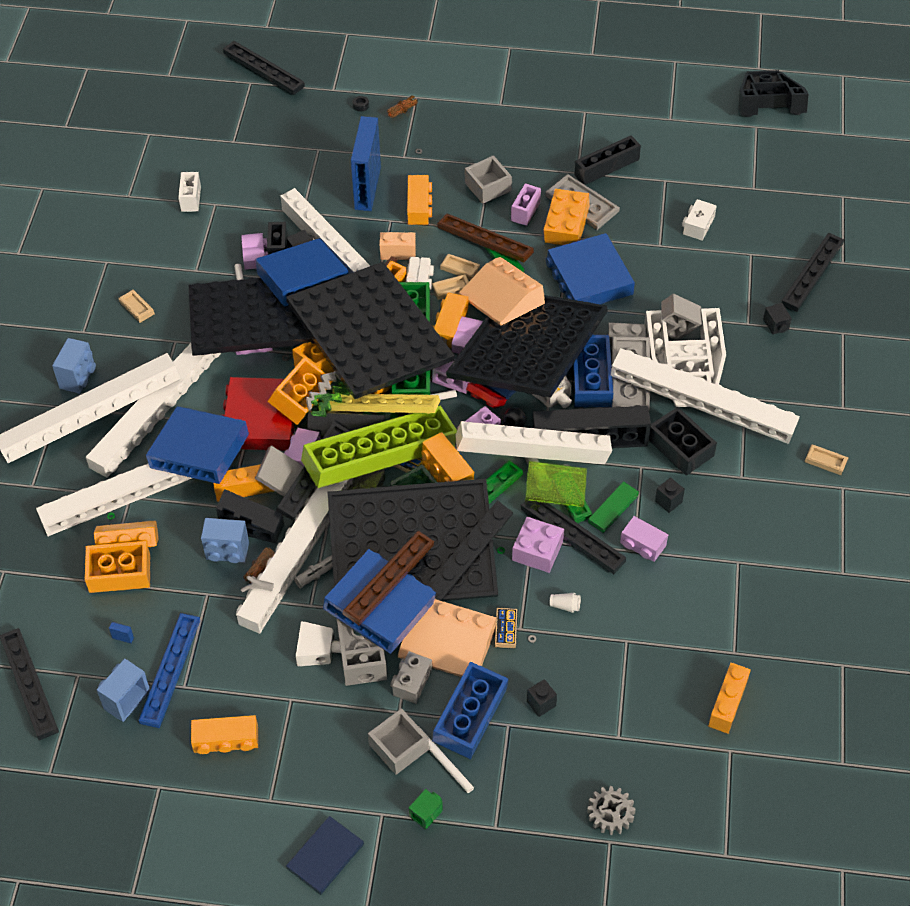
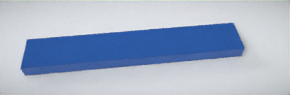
M180 613L140 715V724L160 728L198 629L200 617Z

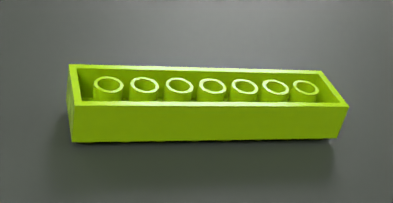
M440 405L435 413H412L303 445L301 461L317 488H321L421 458L422 442L441 432L455 447L457 429Z

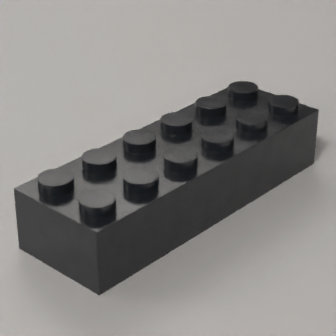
M636 405L629 407L533 411L532 428L607 435L610 436L612 448L648 447L651 427L648 406Z

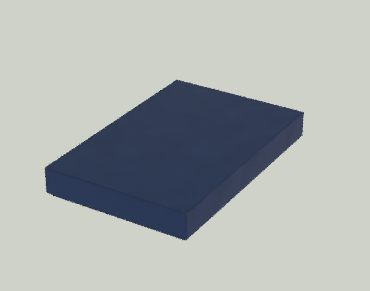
M329 816L286 865V868L321 895L364 845V841Z

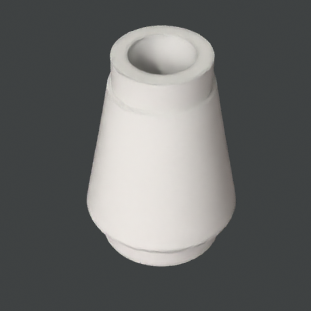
M576 593L551 594V607L571 613L580 609V595H576Z

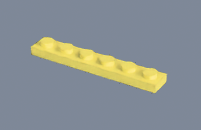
M333 393L327 406L329 411L428 414L435 413L440 399L439 395L368 394L354 400L351 394Z

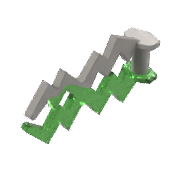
M335 371L321 375L322 382L318 383L320 393L309 392L310 397L305 398L308 411L312 409V404L319 407L320 411H312L311 415L326 417L325 410H332L329 401L341 403V394L350 395L345 385L340 382L338 384L339 387L332 386L333 394L326 393L325 389H331L329 381L336 382V377L340 379Z

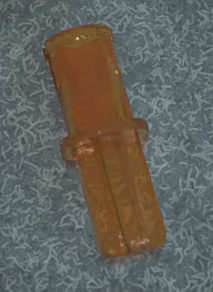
M411 95L403 101H398L397 105L387 110L388 116L394 118L401 113H406L408 109L417 105V99Z
M266 547L259 557L252 561L253 565L244 574L243 578L247 582L248 575L257 578L266 569L267 561L269 558H273L275 552L271 548Z

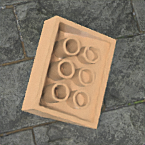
M501 257L486 263L459 292V295L469 297L471 305L499 325H503L545 304L543 285Z
M435 599L434 604L402 640L398 658H406L410 651L432 659V668L462 677L470 661L482 666L496 630V617Z

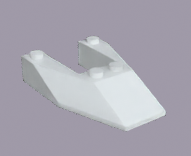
M720 308L701 309L702 325L699 326L701 340L668 341L666 322L662 320L661 310L646 311L644 324H646V337H650L651 360L667 364L676 370L685 371L692 376L701 377L713 384H719L726 358ZM673 400L676 407H691Z

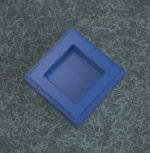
M115 622L111 623L109 630L113 639L132 643L134 636L131 627Z

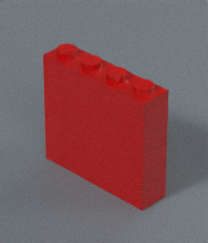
M230 377L229 385H226L227 399H224L223 402L225 415L222 414V416L246 421L249 435L241 449L267 450L270 446L280 451L289 449L295 423L267 402L284 379Z

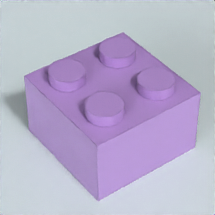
M526 517L513 546L512 561L550 573L563 543L564 529Z

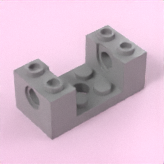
M336 618L345 685L387 680L384 649L363 635H355L354 629Z

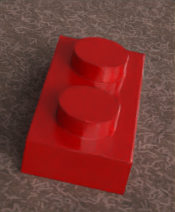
M469 383L466 390L471 392V396L477 399L482 398L487 401L486 404L493 408L504 406L507 401L504 397L481 384Z

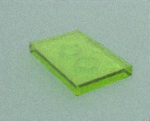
M529 461L525 500L584 507L587 468Z

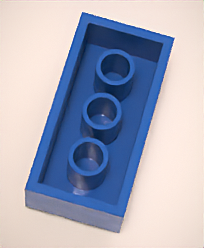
M592 335L572 365L574 407H612L613 382L612 376H610L612 368L609 335Z
M470 661L433 730L432 742L471 759L507 690L508 678Z

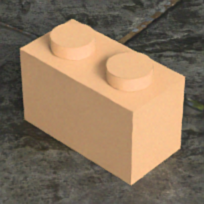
M380 232V260H388L391 256L397 258V260H409L410 257H416L415 233Z

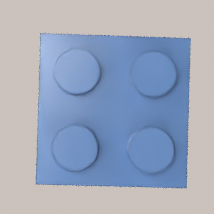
M71 338L66 340L52 365L59 388L80 394L83 387H86L88 378L95 371L96 367L88 342Z
M205 518L201 540L206 560L245 563L249 546L245 521Z
M126 659L113 668L112 673L107 679L102 680L97 688L103 709L122 722L125 721L150 692L145 672Z

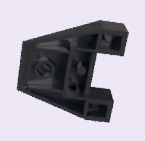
M779 70L747 71L740 88L738 110L741 116L751 117L758 115V108L787 107L790 114L800 115L807 113L809 94L805 87Z

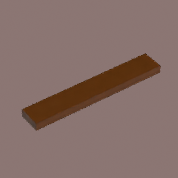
M446 214L437 223L439 229L523 263L534 253L533 247L450 214Z
M417 531L343 610V615L360 626L434 546L435 541Z

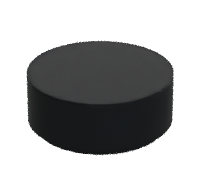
M364 96L354 98L353 108L359 112L366 111L369 108L368 98Z

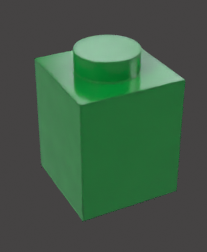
M425 789L408 808L409 817L426 830L443 811L441 797L435 792L431 793Z

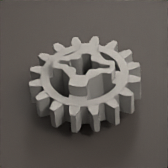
M610 786L609 791L602 787L601 794L595 791L593 798L589 799L588 804L590 806L587 807V813L590 814L589 821H595L593 827L597 828L600 826L601 833H604L607 829L610 835L613 834V830H617L621 834L622 827L628 829L629 822L633 823V815L635 814V808L632 807L634 801L627 800L629 793L622 795L621 788L613 791L612 786ZM602 801V806H599V809H597L598 804ZM626 811L625 816L622 819H620V815H623V813Z

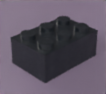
M676 407L652 423L650 427L649 441L686 476L715 456L717 442L679 407Z

